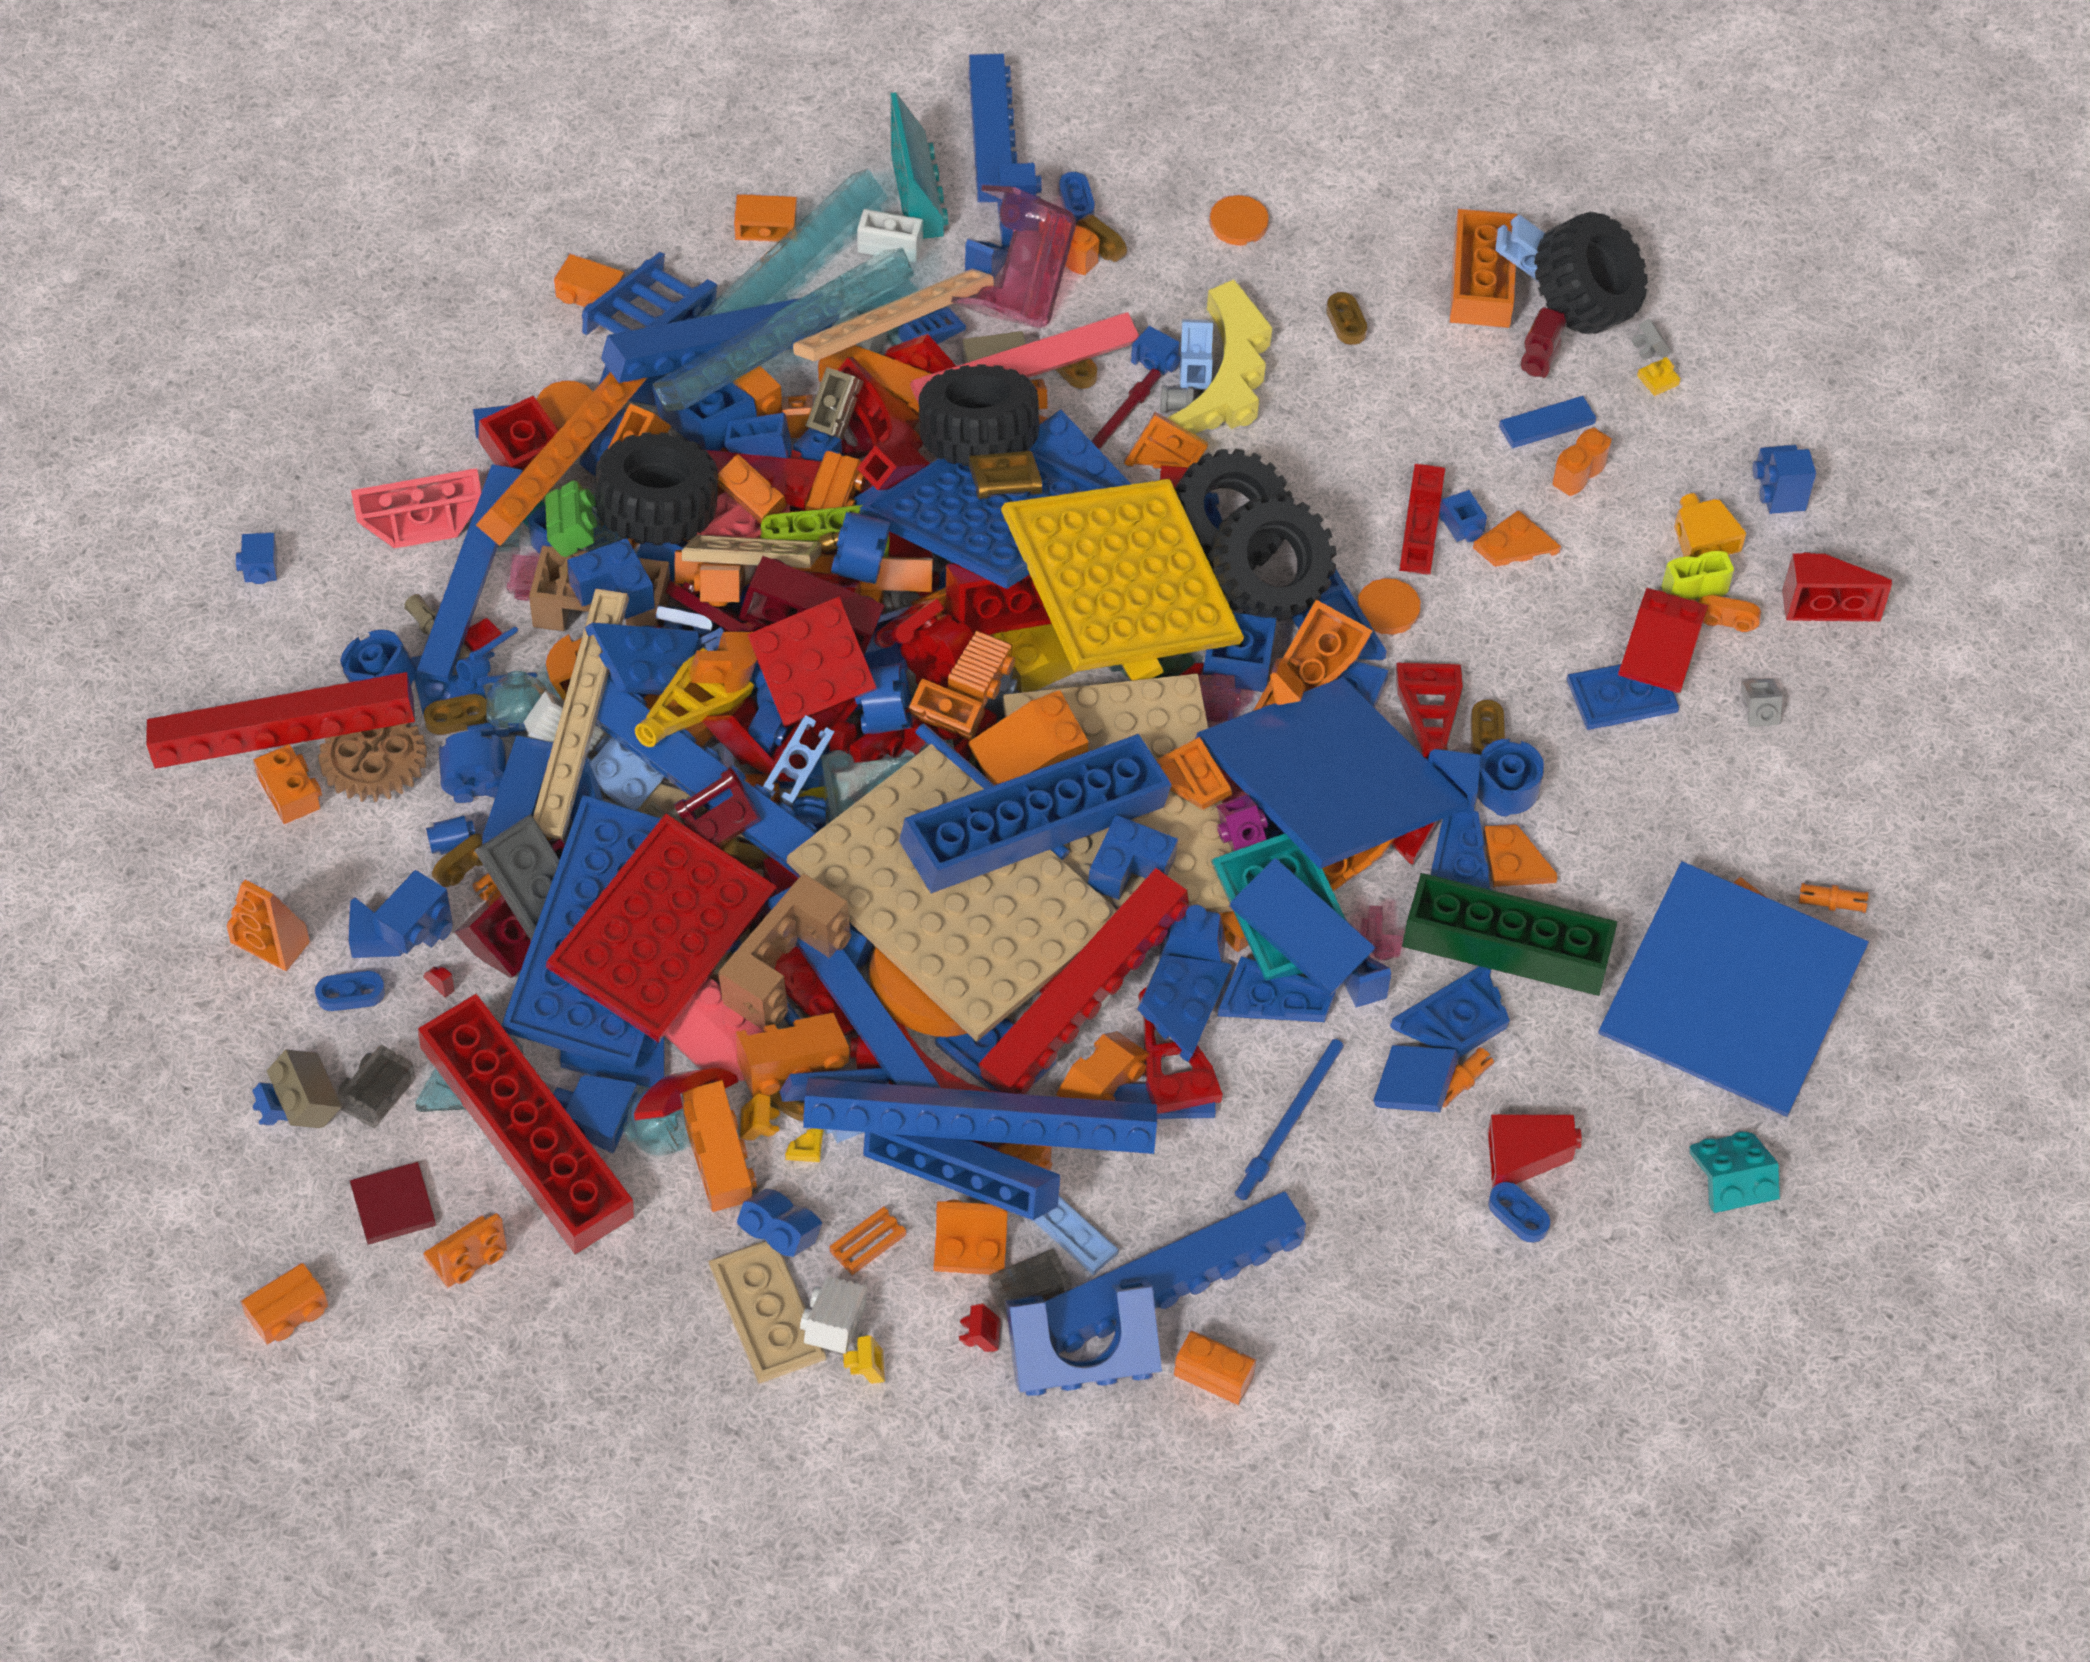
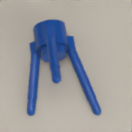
M511 628L482 648L471 652L468 657L459 660L456 664V671L460 680L468 685L476 682L479 687H482L489 683L536 678V672L496 676L487 675L491 670L489 659L495 656V653L491 650L517 633L518 628Z

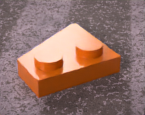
M1517 824L1484 826L1483 834L1493 887L1557 882L1555 870Z

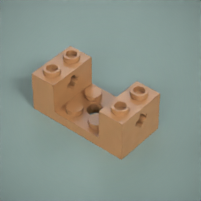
M542 546L529 594L532 625L534 628L565 631L570 609L589 612L591 604L582 607L569 583L567 565L568 559L587 553V551L578 550L568 557H563L553 547ZM638 558L653 584L655 608L627 618L626 625L640 627L660 626L663 628L664 620L656 619L655 617L658 606L669 605L670 595L665 593L670 583L669 562Z
M803 873L719 970L723 1004L763 1031L767 1025H778L781 1023L788 1012L784 976L774 970L776 961L783 953L787 954L793 949L797 942V937L828 958L837 949L842 950L851 937L848 902Z

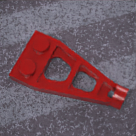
M1397 663V694L1420 744L1422 755L1428 760L1429 753L1434 749L1448 751L1447 746L1462 696L1461 664ZM1416 694L1445 695L1444 704L1421 705ZM1422 719H1443V727H1424Z
M1146 988L1139 992V1001H1141ZM1143 1016L1144 1050L1149 1053L1145 1061L1146 1088L1151 1103L1157 1104V1114L1213 1102L1221 1103L1223 1094L1215 1071L1198 1045L1188 1061L1192 1071L1170 1075L1162 1073L1161 1058L1179 1055L1182 1050L1175 1042L1157 1045L1154 1034L1156 1027Z

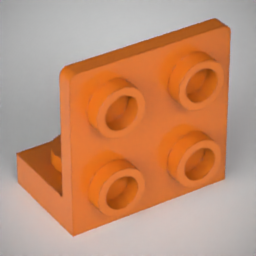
M956 1199L947 1200L946 1202L938 1201L936 1205L934 1271L1004 1275L1008 1211L986 1202L981 1204L964 1203Z
M498 1213L487 1219L481 1215L423 1252L424 1259L447 1288L455 1283H465L473 1276L475 1270L485 1264L492 1265L501 1259L507 1250L502 1218Z

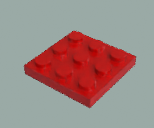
M840 597L747 634L785 727L802 721L805 715L808 717L815 716L877 690Z

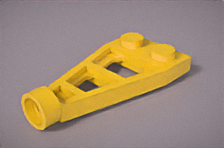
M694 654L682 664L646 718L636 725L635 735L641 744L646 747H653L666 736L702 722L707 716H716L732 709L752 693L754 684L749 682L745 688L739 691L726 693L724 683H697L714 696L713 699L700 703L684 691L691 682L689 673L695 657ZM674 700L689 712L681 717H677L666 707Z

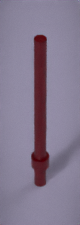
M1151 369L1141 382L1135 383L1129 391L1128 398L1091 440L1099 450L1139 403L1142 404L1151 394L1150 389L1161 378V373L1157 369Z

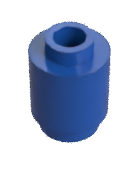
M464 815L434 822V826L426 828L432 854L440 852L441 855L447 854L468 837L476 834L473 821L466 822Z

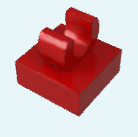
M983 1303L972 1305L970 1307V1316L960 1319V1324L968 1328L969 1333L959 1336V1341L969 1347L977 1345L984 1352L999 1351L1001 1318Z

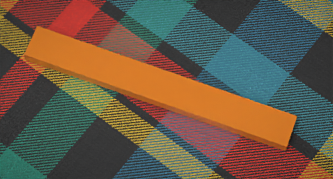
M676 550L675 583L684 584L685 581L694 584V575L697 572L698 564L703 562L682 561V550ZM821 554L811 568L795 569L831 573L835 555ZM883 556L876 584L861 581V590L932 592L933 558ZM745 565V586L751 583L758 565Z

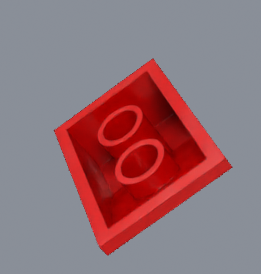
M1793 553L1782 588L1786 621L1880 622L1892 587V579L1825 553Z
M1646 588L1618 676L1681 693L1702 630L1708 605L1663 591Z

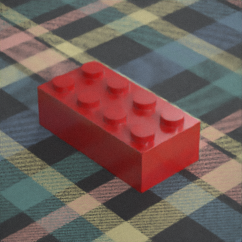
M957 564L946 565L945 614L953 616L951 620L958 624L960 622L965 623L973 634L976 631H980L990 635L1052 624L1030 574L1006 589Z

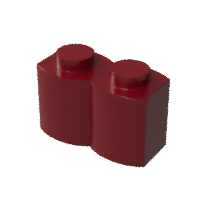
M1545 307L1539 310L1525 338V352L1521 359L1522 371L1533 377L1540 376L1545 378L1548 375L1562 345L1561 335L1566 325L1564 314Z

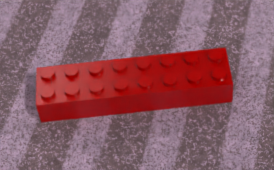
M477 993L418 1028L421 1050L575 1255L634 1218L632 1197Z

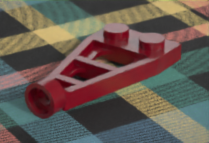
M670 581L665 592L730 632H754L767 626L756 619L748 622L739 620L740 614L727 605L712 606L708 602H700V591H695L694 584L685 581L683 586Z

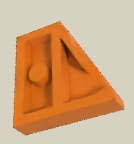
M1155 411L1126 456L1124 464L1127 466H1134V464L1151 465L1157 469H1161V465L1189 468L1192 463L1198 462L1207 449L1208 442Z
M1519 510L1478 538L1473 544V548L1494 567L1507 565L1513 561L1533 560V556L1550 553L1551 556L1557 555L1561 549V546Z
M1200 737L1156 759L1172 784L1170 790L1202 810L1232 795L1230 786Z

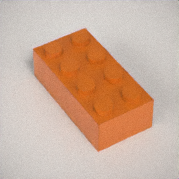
M1458 209L1454 230L1449 323L1510 328L1514 306L1516 265L1496 251L1498 228L1505 225L1508 227L1507 230L1512 232L1511 220L1518 216V214Z

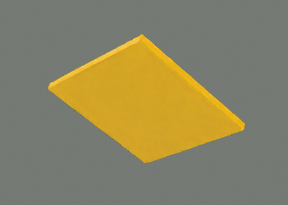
M1170 479L1007 502L1002 506L1003 516L1023 560L1027 563L1029 574L1074 672L1237 645L1244 639Z

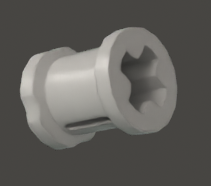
M1162 385L1160 413H1165L1166 410L1180 411L1193 402V387L1183 390L1168 389L1167 385Z

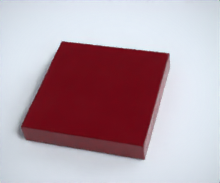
M418 1162L350 1180L367 1245L436 1226Z

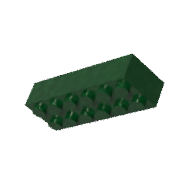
M1421 873L1408 915L1402 947L1600 996L1618 921Z

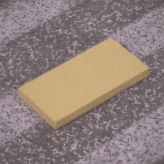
M696 535L682 549V561L758 565L763 555L771 559L781 560L786 565L794 568H811L821 555L820 542Z
M764 1241L708 1261L710 1270L758 1384L826 1360L823 1348L804 1343L805 1330L800 1329V1324L805 1306L782 1254L775 1251Z

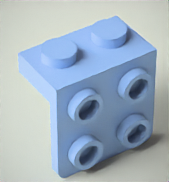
M608 735L595 748L598 754L594 759L591 760L587 757L599 788L622 807L634 811L639 809L664 779V776Z

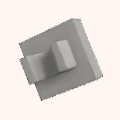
M1649 318L1639 324L1644 334L1635 336L1632 339V343L1636 348L1646 344V347L1638 352L1643 359L1651 358L1655 351L1661 358L1667 357L1672 353L1661 333Z

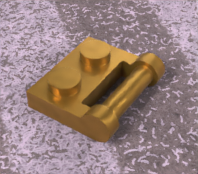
M1032 451L969 456V469L976 487L978 499H987L988 495L1030 492L1031 495L1042 494L1041 476Z

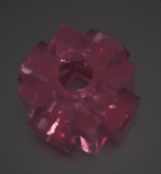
M1198 675L1206 720L1222 722L1234 719L1235 708L1241 707V688H1235V675Z

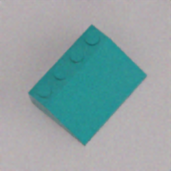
M891 92L890 153L903 216L923 219V239L943 237L944 226H947L949 221L947 208H941V204L944 203L943 188L936 184V182H939L938 164H932V160H935L933 142L928 143L925 129L897 92Z
M1286 834L1211 860L1229 902L1276 858L1346 920L1323 869H1319ZM1234 911L1265 980L1303 974L1301 970Z

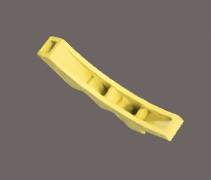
M1235 280L1208 290L1207 310L1216 323L1223 342L1224 358L1218 373L1202 395L1186 408L1167 417L1195 435L1206 429H1215L1224 421L1230 429L1240 425L1248 426L1258 416L1259 399L1252 390L1264 382L1266 363L1259 354L1263 353L1271 345L1272 327Z

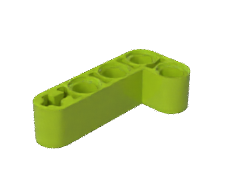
M862 505L768 515L761 522V538L815 542L819 540L821 535L829 532L833 534L840 532L846 512L860 514V507ZM889 535L884 557L889 556Z

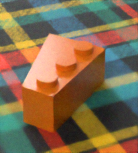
M723 1081L698 1086L682 1093L684 1124L711 1211L715 1212L742 1205L745 1200L752 1197V1189L757 1188L753 1169H747L744 1159H748L745 1143L743 1139L738 1138L736 1115L734 1110H730Z

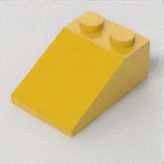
M1052 624L990 634L992 637L1013 645L1012 657H1015L1012 679L1018 681L1017 690L1019 693L1036 691L1076 673L1069 663Z

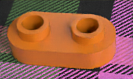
M1715 595L1704 596L1698 601L1708 605L1704 624L1708 626L1723 625L1733 627L1740 632H1748L1756 629L1760 624L1761 610L1751 602Z

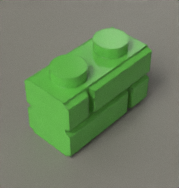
M574 480L561 486V490L556 489L545 495L547 541L563 557L574 554L578 551V548L583 549L593 544L594 528L597 527V521L592 513V507L596 505L595 498L589 489H584Z

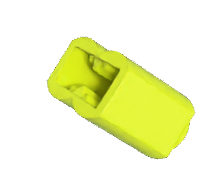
M1710 551L1697 558H1675L1667 563L1661 587L1665 593L1694 601L1708 595L1722 597L1729 591L1734 567L1725 551Z

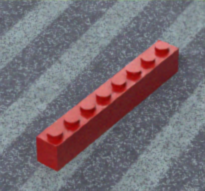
M404 672L147 719L146 745L154 769L412 723L415 722L414 695L408 674Z
M1155 868L979 1063L982 1078L1003 1093L1025 1094L1034 1084L1036 1075L1042 1069H1048L1055 1061L1057 1052L1062 1046L1070 1044L1077 1037L1079 1027L1087 1019L1091 1020L1097 1015L1102 1006L1101 1003L1109 994L1114 995L1120 989L1124 981L1123 978L1131 969L1133 971L1138 969L1149 949L1153 945L1158 946L1167 935V929L1175 921L1179 922L1184 918L1189 908L1187 890Z

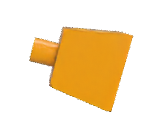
M1689 493L1681 498L1680 504L1682 508L1677 512L1674 528L1683 557L1697 558L1710 551H1725L1728 555L1742 551L1746 532L1720 500L1713 499L1700 502L1696 493Z

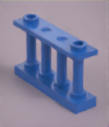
M660 251L651 259L645 260L639 268L593 303L586 305L582 312V333L587 336L599 326L614 334L631 331L628 327L611 318L618 311L646 327L703 317L716 305L717 284L707 279L698 287H690L664 271L665 254ZM658 281L682 295L683 298L680 301L672 302L649 287ZM639 296L665 312L660 316L654 317L630 302Z

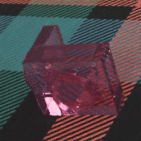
M512 556L510 582H507L506 589L510 594H514V599L529 601V594L539 557Z
M1369 905L1367 918H1361L1360 934L1376 947L1370 956H1374L1379 960L1399 958L1402 936L1382 934L1383 906Z

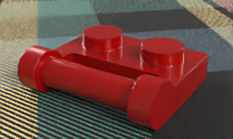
M937 598L912 605L875 633V644L880 648H888L895 642L899 644L910 642L913 639L914 631L919 628L929 627L938 620L935 615L944 609Z

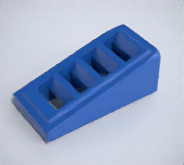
M945 307L898 326V337L903 342L928 334L936 344H939L966 330V325L949 307ZM947 318L952 324L948 325L944 319ZM939 323L941 327L938 328L935 324Z

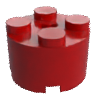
M939 615L937 616L938 620L934 624L914 631L913 639L901 646V654L906 659L909 669L915 673L918 685L922 679L948 688L949 674L974 635L965 623L960 622L958 624L951 620L953 616Z

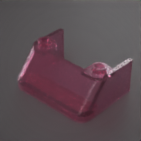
M982 185L981 191L1002 199L1000 220L1005 227L1014 230L999 287L987 285L979 290L976 299L952 296L951 302L985 316L1030 327H1045L1050 322L1076 227L1075 217L1069 210L1015 187Z

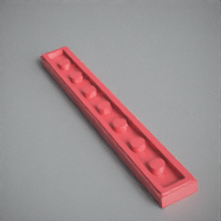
M1126 312L953 367V369H960V366L969 365V367L977 366V364H986L989 367L998 365L1003 366L1006 370L1010 368L1016 370L1020 375L1024 374L1027 378L1132 345L1139 335L1129 313ZM945 370L912 380L910 386L917 402L924 385L935 375H942Z

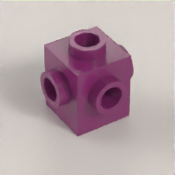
M1248 795L1216 805L1221 822L1217 824V831L1223 844L1228 842L1231 848L1236 851L1266 840L1263 830L1268 828L1265 815L1261 809H1257V805Z

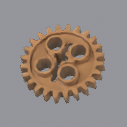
M410 723L325 738V743L320 744L321 754L318 755L322 776L326 777L328 786L335 785L336 793L339 794L346 790L348 799H351L357 793L360 796V802H363L367 795H372L374 802H377L379 794H384L389 800L391 799V791L395 790L403 794L402 785L414 786L413 777L421 778V768H426L425 758L427 757L424 736L419 735L418 726L410 727Z

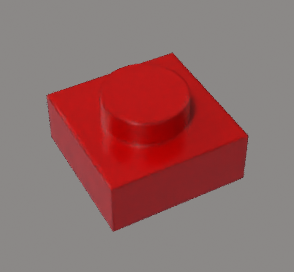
M485 618L469 627L464 644L473 652L500 636L502 632L488 618Z

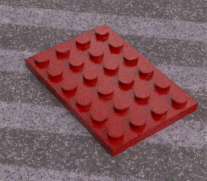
M665 814L546 961V968L659 1043L763 910L768 900L774 896L777 886L668 814Z

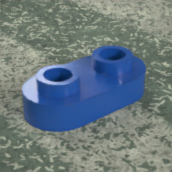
M1068 172L1062 175L1059 180V195L1065 215L1074 223H1077L1088 214L1094 216L1095 202L1087 177L1079 172Z
M372 971L329 975L322 978L316 984L315 995L317 1003L322 1009L340 1011L377 1005L384 998L385 988L383 979L379 974ZM366 989L373 990L370 994H362ZM332 993L339 994L337 998H328Z
M1502 1182L1492 1188L1488 1206L1493 1215L1523 1241L1535 1243L1546 1237L1550 1226V1217L1540 1205L1513 1183ZM1506 1200L1512 1205L1504 1207L1500 1204V1201ZM1532 1223L1536 1225L1537 1229L1531 1230L1525 1225Z

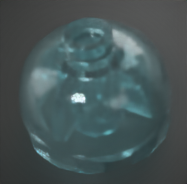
M524 671L509 672L507 676L497 680L487 693V721L493 726L509 729L508 723H519V729H526L523 723L542 694L548 691L541 681L527 675Z
M648 1090L638 1094L629 1105L627 1111L628 1122L623 1124L628 1141H635L639 1149L653 1156L670 1155L685 1149L687 1141L684 1127L677 1132L678 1121L676 1115L681 1114L680 1110L665 1117L635 1120L634 1112Z

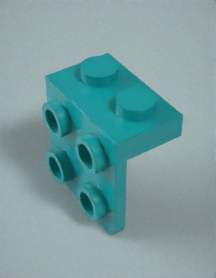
M1741 1131L1728 1137L1703 1139L1699 1143L1689 1146L1690 1155L1708 1176L1709 1206L1713 1213L1780 1199L1778 1162L1754 1133Z

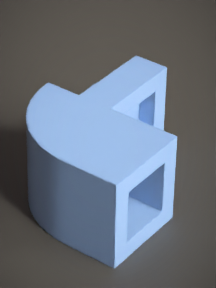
M1182 319L1180 388L1207 389L1211 384L1213 320Z

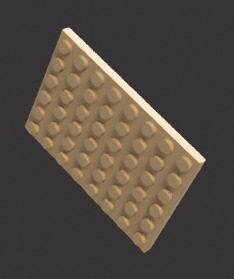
M1198 674L1003 695L1005 717H1007L1028 702L1060 690L1089 742L1088 752L1139 734L1154 758L1158 759L1193 741L1196 738L1197 732L1208 728ZM1170 790L1164 808L1131 819V821L1178 839L1176 858L1167 876L1187 890L1189 907L1200 905L1208 912L1217 913L1233 911L1229 907L1230 902L1211 863L1212 859L1232 852L1228 842L1222 843L1217 831V824L1221 822L1216 805L1222 804V800L1202 810ZM1109 828L1064 844L1070 852L1062 861L1087 884L1090 867ZM1132 873L1119 900L1099 892L1097 893L1118 910L1146 878Z
M930 744L787 855V863L800 876L805 873L848 902L849 922L977 1042L1064 970L1117 910L1051 850L931 894L899 842L904 819L984 789Z

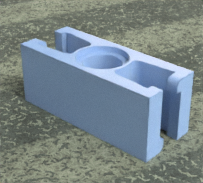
M1519 214L1511 220L1512 232L1508 231V227L1505 225L1498 228L1496 251L1536 280L1535 270L1537 265H1534L1536 253H1538L1536 250L1539 242L1543 239L1545 233Z
M806 715L763 786L773 797L775 794L773 783L781 773H785L788 777L795 779L796 784L791 794L784 792L781 796L784 799L782 803L788 807H791L834 734V731L827 727L824 732L821 730L818 737L822 740L815 750L800 744L799 741L804 730H809L810 726L814 727L816 723L815 720ZM794 754L802 755L806 760V767L803 769L793 768L789 763V757Z

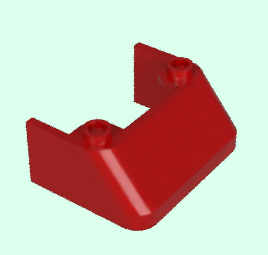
M855 699L810 717L816 723L814 727L810 726L809 730H804L799 741L800 744L815 750L822 740L818 737L820 731L824 732L826 727L830 729L839 721L845 722L858 706ZM732 715L707 716L702 720L705 726L734 757L769 776L802 722L800 721L792 725V731L782 742V745L776 747L770 757L749 735V727L741 726ZM794 754L789 757V763L793 768L803 769L806 767L807 763L802 755ZM781 773L776 779L780 782L796 781L785 773Z

